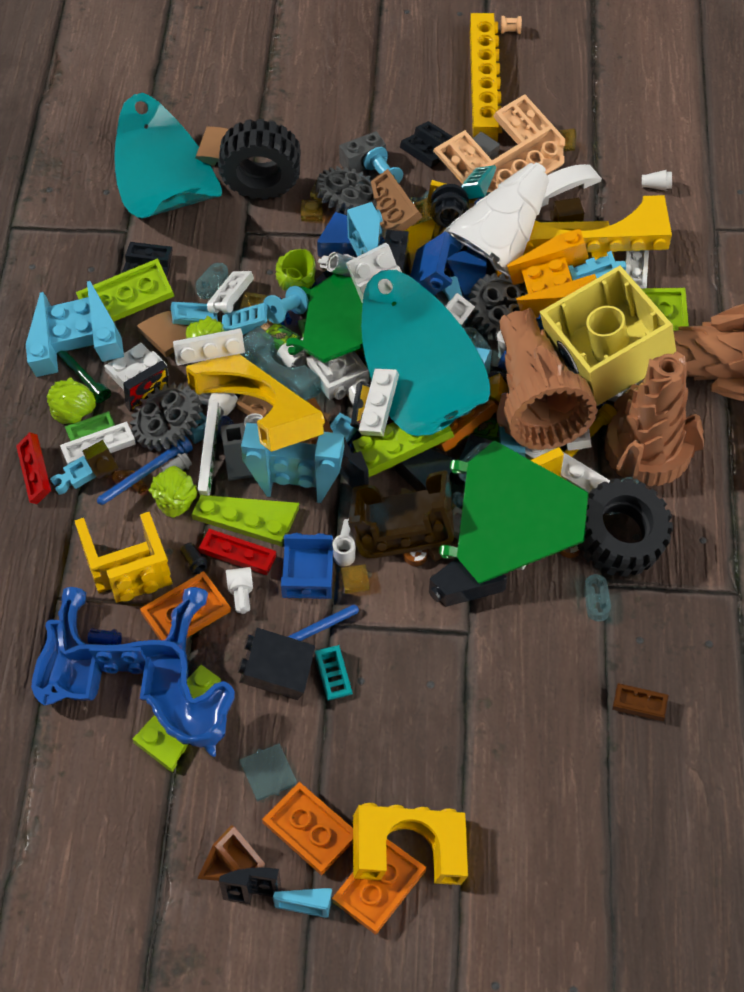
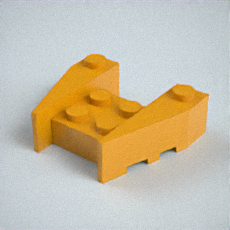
M580 228L557 235L507 264L513 285L525 282L528 291L527 295L516 298L520 311L531 308L535 317L539 318L540 311L597 279L596 275L592 274L572 281L568 266L582 265L586 263L585 260L589 259Z

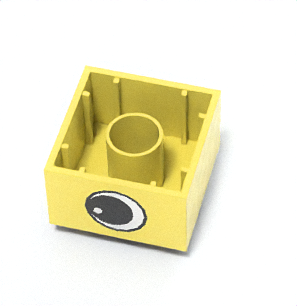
M621 265L540 311L543 328L560 361L565 362L569 371L579 374L582 378L586 379L597 406L631 387V385L643 380L646 375L649 359L653 360L664 354H674L676 352L673 324Z

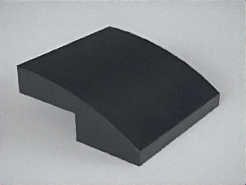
M427 121L417 126L413 135L401 140L400 148L431 168L442 161L433 151L434 148L453 138V136Z
M130 242L125 254L126 263L122 273L158 259L167 278L173 247Z
M344 437V452L340 468L341 475L352 488L369 485V470L361 451L351 454Z
M257 867L240 869L221 875L219 878L223 900L250 904L252 894L273 897L274 892L281 891L282 889L279 869Z

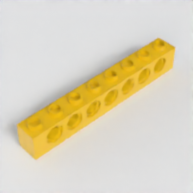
M471 13L470 59L473 138L480 132H483L497 142L498 133H502V126L493 117L495 112L502 108V106H498V104H501V91H497V89H500L501 83L500 77H497V75H500V63H496V61H499V49H496L499 46V35H495L498 34V22L494 21V13Z

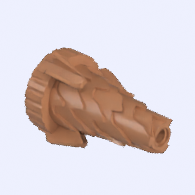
M744 304L734 306L711 317V322H702V326H680L679 330H673L676 352L684 355L686 359V377H694V380H715L711 384V392L744 402Z
M531 308L523 311H514L507 316L503 315L499 322L507 348L505 364L508 373L509 394L502 393L497 409L498 425L505 427L507 434L512 436L521 446H526L529 449H554L575 441L576 438L581 437L595 421V415L597 414V404L588 382L581 375L569 371L565 362L560 361L550 339L547 338L545 330H540Z
M679 352L664 354L653 360L649 359L643 382L640 385H631L614 403L617 414L612 417L608 425L604 445L605 456L610 462L609 465L612 469H615L619 476L633 479V483L638 484L640 481L646 484V486H660L673 482L674 479L679 478L686 471L695 451L703 450L704 431L700 416L694 414L686 418L685 407L688 398V388H686L687 363L685 356Z

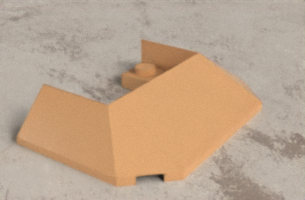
M524 94L496 111L493 116L518 144L499 157L491 160L466 130L433 150L462 184L475 168L495 165L496 171L487 191L493 192L501 182L529 163L535 164L537 162L546 169L545 173L547 175L564 164L563 148L565 146V138Z

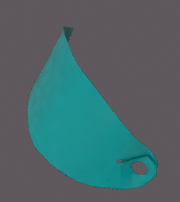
M145 93L134 94L126 100L118 120L114 154L115 172L119 193L126 209L136 217L146 218L220 197L222 195V188L212 167L195 159L199 149L196 142L159 101ZM139 101L145 102L148 107L147 113L139 114L135 109V104Z
M381 270L373 275L367 283L363 295L362 342L371 380L375 369L397 370L399 373L389 413L390 418L410 435H432L445 429L458 417L468 414L474 407L486 403L490 396L487 370L471 339L451 312L433 294L407 274L398 270ZM382 279H388L392 283V291L388 294H382L379 291L378 284ZM396 302V305L392 306L391 303Z

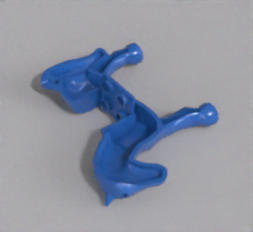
M77 587L63 589L62 604L58 612L59 620H48L46 622L47 641L36 661L31 688L37 700L43 706L54 704L66 697L72 700H93L99 690L102 671L110 674H115L118 671H128L133 674L143 673L140 700L146 701L152 707L153 713L166 733L176 738L182 744H191L204 748L212 757H215V745L225 736L226 717L235 699V691L229 683L222 681L215 683L203 695L192 699L187 685L188 662L185 651L190 622L195 613L205 606L208 592L198 587L184 589L183 602L172 610L171 629L169 635L164 640L137 641L119 645H93L84 643L80 639L77 630V611L85 604L87 593Z

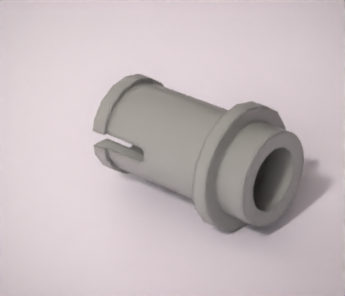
M179 453L177 458L160 466V469L165 471L167 468L175 465L182 470H189V466L192 463L186 453L182 455Z

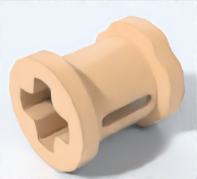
M501 16V34L505 32L521 34V16L517 18Z

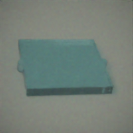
M280 743L265 750L258 749L257 753L239 760L257 801L274 794L278 796L281 791L297 784V780Z

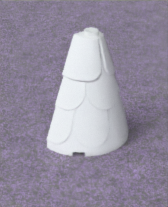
M537 162L535 164L529 163L501 182L497 189L479 200L472 208L453 221L444 232H448L462 243L461 249L464 245L488 258L496 270L511 278L507 264L524 254L549 183L548 176L545 173L546 169Z

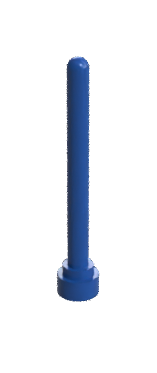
M184 436L186 441L177 440V447L172 444L171 448L100 495L97 498V503L99 505L106 504L174 458L177 454L180 453L182 455L183 453L188 454L191 452L193 447L189 439Z
M351 605L287 637L302 641L357 614L359 608L357 605Z

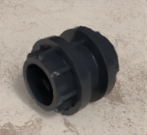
M443 184L435 189L431 196L432 219L444 228L450 226L453 221L469 210L468 194L459 185Z

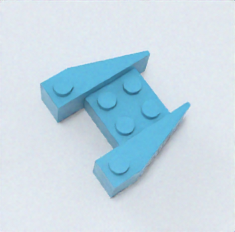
M90 281L87 282L89 297L51 306L44 292L40 293L26 341L27 363L36 377L58 372L57 352L69 351L94 345L102 362L124 357L122 337Z
M246 422L241 444L242 459L267 497L271 496L273 482H276L280 485L292 484L305 488L316 487L317 503H321L340 473L344 452V434L324 432L323 435L318 436L317 445L296 443L271 452L260 444L257 424Z

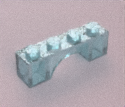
M260 326L243 337L245 353L240 355L305 401L309 400L321 392V378L306 365L285 367L274 361V338Z

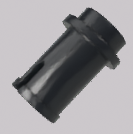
M190 542L182 546L180 552L189 563L190 571L195 574L205 571L207 569V559L200 555L194 543Z

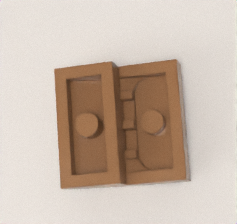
M206 127L195 159L213 167L216 162L219 163L221 139L229 129Z
M166 311L137 325V328L155 348L167 357L174 352L173 341L186 339V330L189 325L173 324L171 311Z

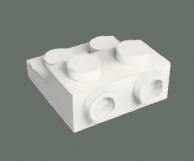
M387 243L346 262L362 303L366 285L373 275L381 270H398L401 272ZM382 279L378 284L379 291L382 294H388L392 291L393 286L388 279Z
M140 343L125 352L124 357L114 359L104 365L105 371L124 390L123 383L163 360L154 351L150 352Z
M355 351L322 363L313 356L306 358L307 365L318 379L319 387L329 400L333 398L342 399L346 396L347 390L352 385L359 382L365 384L369 382V370Z

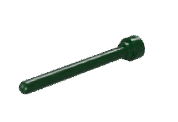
M67 351L57 352V355L90 388L98 404L110 398L111 390L105 384L97 383Z

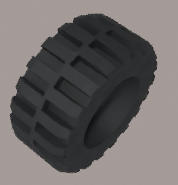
M249 119L243 124L239 122L234 125V128L231 127L221 139L218 163L219 175L232 191H237L243 197L246 195L250 196V199L262 198V200L268 199V197H279L281 193L285 194L290 188L294 187L299 179L301 158L299 141L290 130L287 131L285 126L282 124L279 126L275 121L270 120L267 122L264 119L252 121V119ZM265 157L272 161L266 163L253 162L247 158Z
M616 478L611 479L609 484L606 481L598 484L597 488H593L588 493L584 542L578 544L577 547L580 551L584 550L585 554L583 557L588 562L592 560L595 563L593 567L598 570L601 568L606 569V574L614 575L618 572L619 576L628 577L631 572L633 575L642 573L643 570H648L659 559L670 543L673 523L669 522L672 515L669 509H665L666 502L663 498L659 499L656 496L658 493L653 488L651 490L645 487L646 484L640 481L638 484L633 483V479L625 478L623 482H620V479ZM609 512H620L632 517L642 531L643 540L637 543H625L617 540L605 528L603 515Z

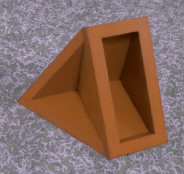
M231 825L212 845L197 879L219 881L220 876L226 873L246 868L263 867L265 863L239 831Z

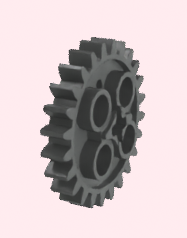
M338 166L336 170L329 167L328 171L324 169L323 173L319 174L315 185V192L318 193V198H323L322 203H329L328 208L335 207L336 212L341 210L344 215H347L348 209L372 202L377 210V202L374 199L370 181L371 176L365 177L363 172L356 173L355 169L349 171L347 167L341 170Z
M493 273L491 277L487 274L483 279L480 278L471 288V292L468 295L469 302L475 306L470 313L475 315L472 322L478 321L480 323L478 329L484 327L486 329L484 335H487L489 332L492 333L493 340L501 330L499 322L503 315L507 316L514 311H520L516 298L528 294L525 292L526 286L521 288L520 284L513 285L511 278L505 279L503 273L499 277L496 273Z
M172 383L170 388L166 384L163 385L162 390L156 387L153 395L151 393L147 394V400L140 399L142 405L135 406L138 412L131 414L134 419L130 422V425L133 427L131 432L136 441L143 448L147 447L150 451L154 448L160 451L162 446L168 450L170 444L177 447V440L179 439L183 442L186 441L184 436L186 434L192 435L193 433L190 429L198 427L195 421L202 418L198 413L202 412L203 409L200 407L202 402L194 390L189 386L185 387L182 383L178 387L175 383Z

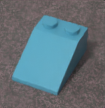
M372 202L347 210L348 239L357 257L380 246V236H382L380 223L383 219L380 210H376Z

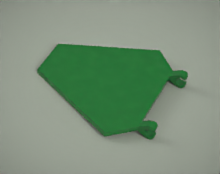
M333 274L312 289L298 286L305 291L309 305L303 340L288 338L286 341V346H294L288 348L290 355H296L304 350L322 363L363 348L361 329L363 303L352 277ZM392 302L391 305L395 306L396 302Z
M495 440L469 462L452 460L450 462L452 473H467L458 547L442 545L440 546L439 554L444 559L458 558L479 584L584 542L589 495L585 490Z

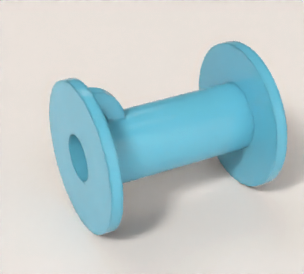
M376 147L366 154L363 160V165L366 169H376L379 174L388 169L398 183L401 182L403 171L399 167L390 168L387 164L388 153L385 148Z
M298 286L288 288L286 298L280 299L275 295H270L263 302L267 304V319L274 324L283 322L287 311L291 310L295 314H303L307 311L309 305L305 291Z

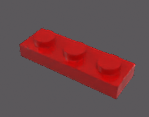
M29 432L16 447L29 503L38 504L51 492L38 435Z
M210 528L199 547V551L202 554L243 568L251 567L252 571L266 576L277 556L275 550Z

